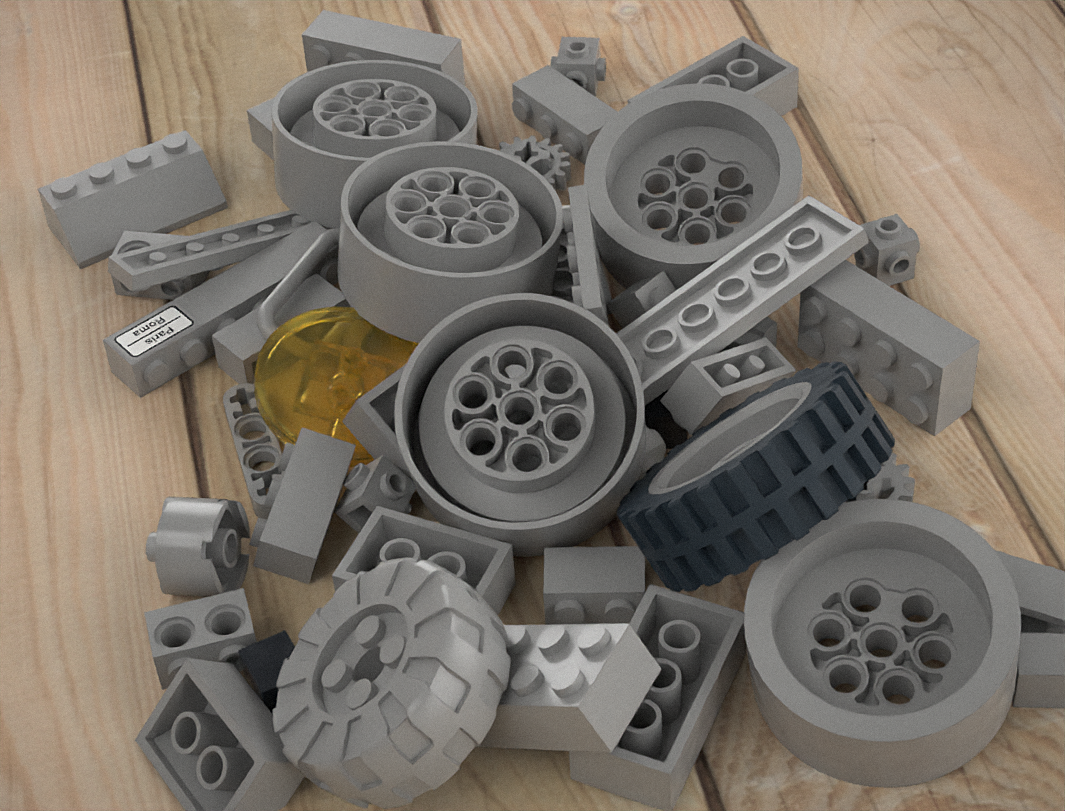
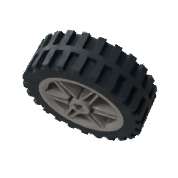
M839 361L819 363L813 369L808 367L802 369L788 379L784 377L774 382L771 387L764 391L752 394L733 409L729 408L720 414L719 418L695 431L692 437L684 443L675 446L662 461L655 463L646 471L644 478L633 484L630 488V493L623 496L620 501V507L617 509V516L666 588L675 592H680L683 589L686 592L695 591L702 584L709 587L720 583L728 575L736 576L747 571L750 565L761 559L767 560L779 553V549L793 540L798 541L810 533L809 529L820 521L828 520L839 511L838 507L848 499H853L863 490V484L867 480L877 476L882 469L880 464L888 461L892 454L891 448L895 445V439L847 365Z

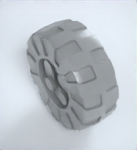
M398 558L381 562L375 569L369 572H359L335 590L334 597L323 608L316 609L299 632V641L290 658H285L276 683V687L279 689L276 708L272 709L276 738L284 744L283 754L298 771L328 793L345 802L365 809L368 808L369 804L376 805L382 809H390L412 803L413 798L431 788L433 790L437 789L461 768L460 764L474 747L481 744L497 716L495 711L502 692L507 688L511 659L506 652L505 643L508 641L506 630L497 613L482 596L461 578L429 560L417 561L413 558Z

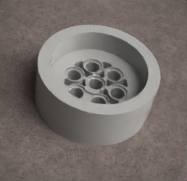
M358 60L320 67L290 81L278 92L272 103L274 174L277 193L283 203L289 209L295 211L297 215H301L311 222L315 220L320 225L332 229L340 228L341 196L345 183L361 164L373 156L396 147L421 142L442 141L477 145V104L472 93L453 77L418 64L391 60Z
M697 83L671 86L646 94L623 107L603 126L589 150L584 169V185L587 187L600 258L615 280L626 289L635 282L664 270L675 289L678 290L802 201L803 173L801 152L797 140L786 121L772 107L757 97L735 88L716 84ZM735 221L740 222L737 224H730L731 222ZM698 242L704 243V244H700V245H693L694 243H698Z
M435 141L408 144L384 151L361 164L350 175L342 191L337 270L341 291L351 307L369 323L391 335L416 343H420L428 332L443 319L476 301L512 293H534L552 296L563 226L561 201L552 185L539 172L519 159L491 148L468 143Z
M534 293L503 294L476 301L453 312L431 329L420 341L411 354L398 384L394 412L398 445L415 488L425 506L440 524L512 544L513 556L544 555V548L573 547L591 538L617 516V509L620 507V501L623 496L630 493V488L640 478L646 452V422L643 387L635 362L625 344L605 322L579 305L564 299ZM510 365H520L525 368L524 373L516 378H507L502 375L503 370ZM557 380H564L572 385L563 394H553L547 390L548 386ZM480 394L487 397L486 402L479 408L471 409L463 406L466 398L471 395ZM518 410H527L533 414L532 419L522 425H515L509 421L510 416ZM564 426H574L580 431L578 436L570 441H562L554 436L557 430ZM480 440H488L495 444L494 448L485 455L478 456L470 452L473 444ZM526 456H534L541 460L539 467L531 472L518 470L516 464L521 458Z
M867 499L843 503L838 507L839 511L828 520H822L809 529L810 533L800 540L791 541L780 548L779 553L767 560L761 559L752 576L744 606V629L755 699L764 720L777 739L798 759L823 774L848 783L869 787L889 788L924 783L942 777L973 759L993 739L1007 716L1015 691L1021 634V610L1018 594L1013 579L997 552L976 531L957 518L932 507L903 500ZM860 605H870L876 609L871 612H860L855 608ZM913 615H921L928 618V620L915 623L907 620V618ZM827 638L840 641L838 645L832 647H825L819 644L820 641ZM877 649H886L893 654L885 658H878L870 653ZM929 660H939L946 665L939 669H932L923 663ZM844 683L857 687L856 690L849 693H840L834 690L836 686ZM900 694L907 696L911 700L905 704L897 705L890 703L886 699L892 695Z

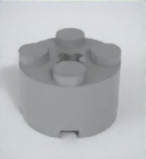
M170 496L165 499L157 532H151L146 542L147 559L150 562L156 563L160 588L163 594L209 597L240 589L245 579L249 562V554H241V538H250L249 522L245 509L240 502L227 499Z

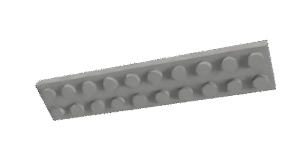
M807 196L616 333L635 362L643 387L645 405L670 389L690 362L717 354L869 243L865 228L813 197ZM565 381L568 389H570L572 385ZM518 410L510 416L509 421L515 425H522L529 422L532 418H530L526 410ZM564 426L558 429L554 436L562 441H570L576 438L580 431L574 426ZM480 440L473 444L470 452L478 456L485 455L494 448L495 444L488 440ZM526 456L517 462L516 468L523 472H531L539 467L541 460L534 456Z

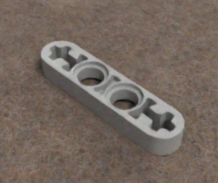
M238 384L225 392L223 396L224 409L253 510L257 517L268 519L271 509L264 507L267 497L266 488H270L273 479L282 482L285 471L278 469L282 452L262 390L254 384ZM248 404L251 408V413L243 415L241 405ZM258 430L265 433L262 437L254 440L243 438L246 433ZM261 461L275 463L274 466L265 471H255L252 469L256 463Z

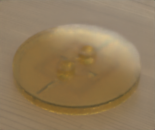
M324 307L301 313L279 326L266 340L259 353L254 375V395L260 415L272 433L285 445L287 442L295 445L303 427L355 444L356 447L350 467H355L359 463L367 465L374 460L373 457L342 421L355 401L407 364L419 343L399 338L379 329L360 316L356 309L352 307Z

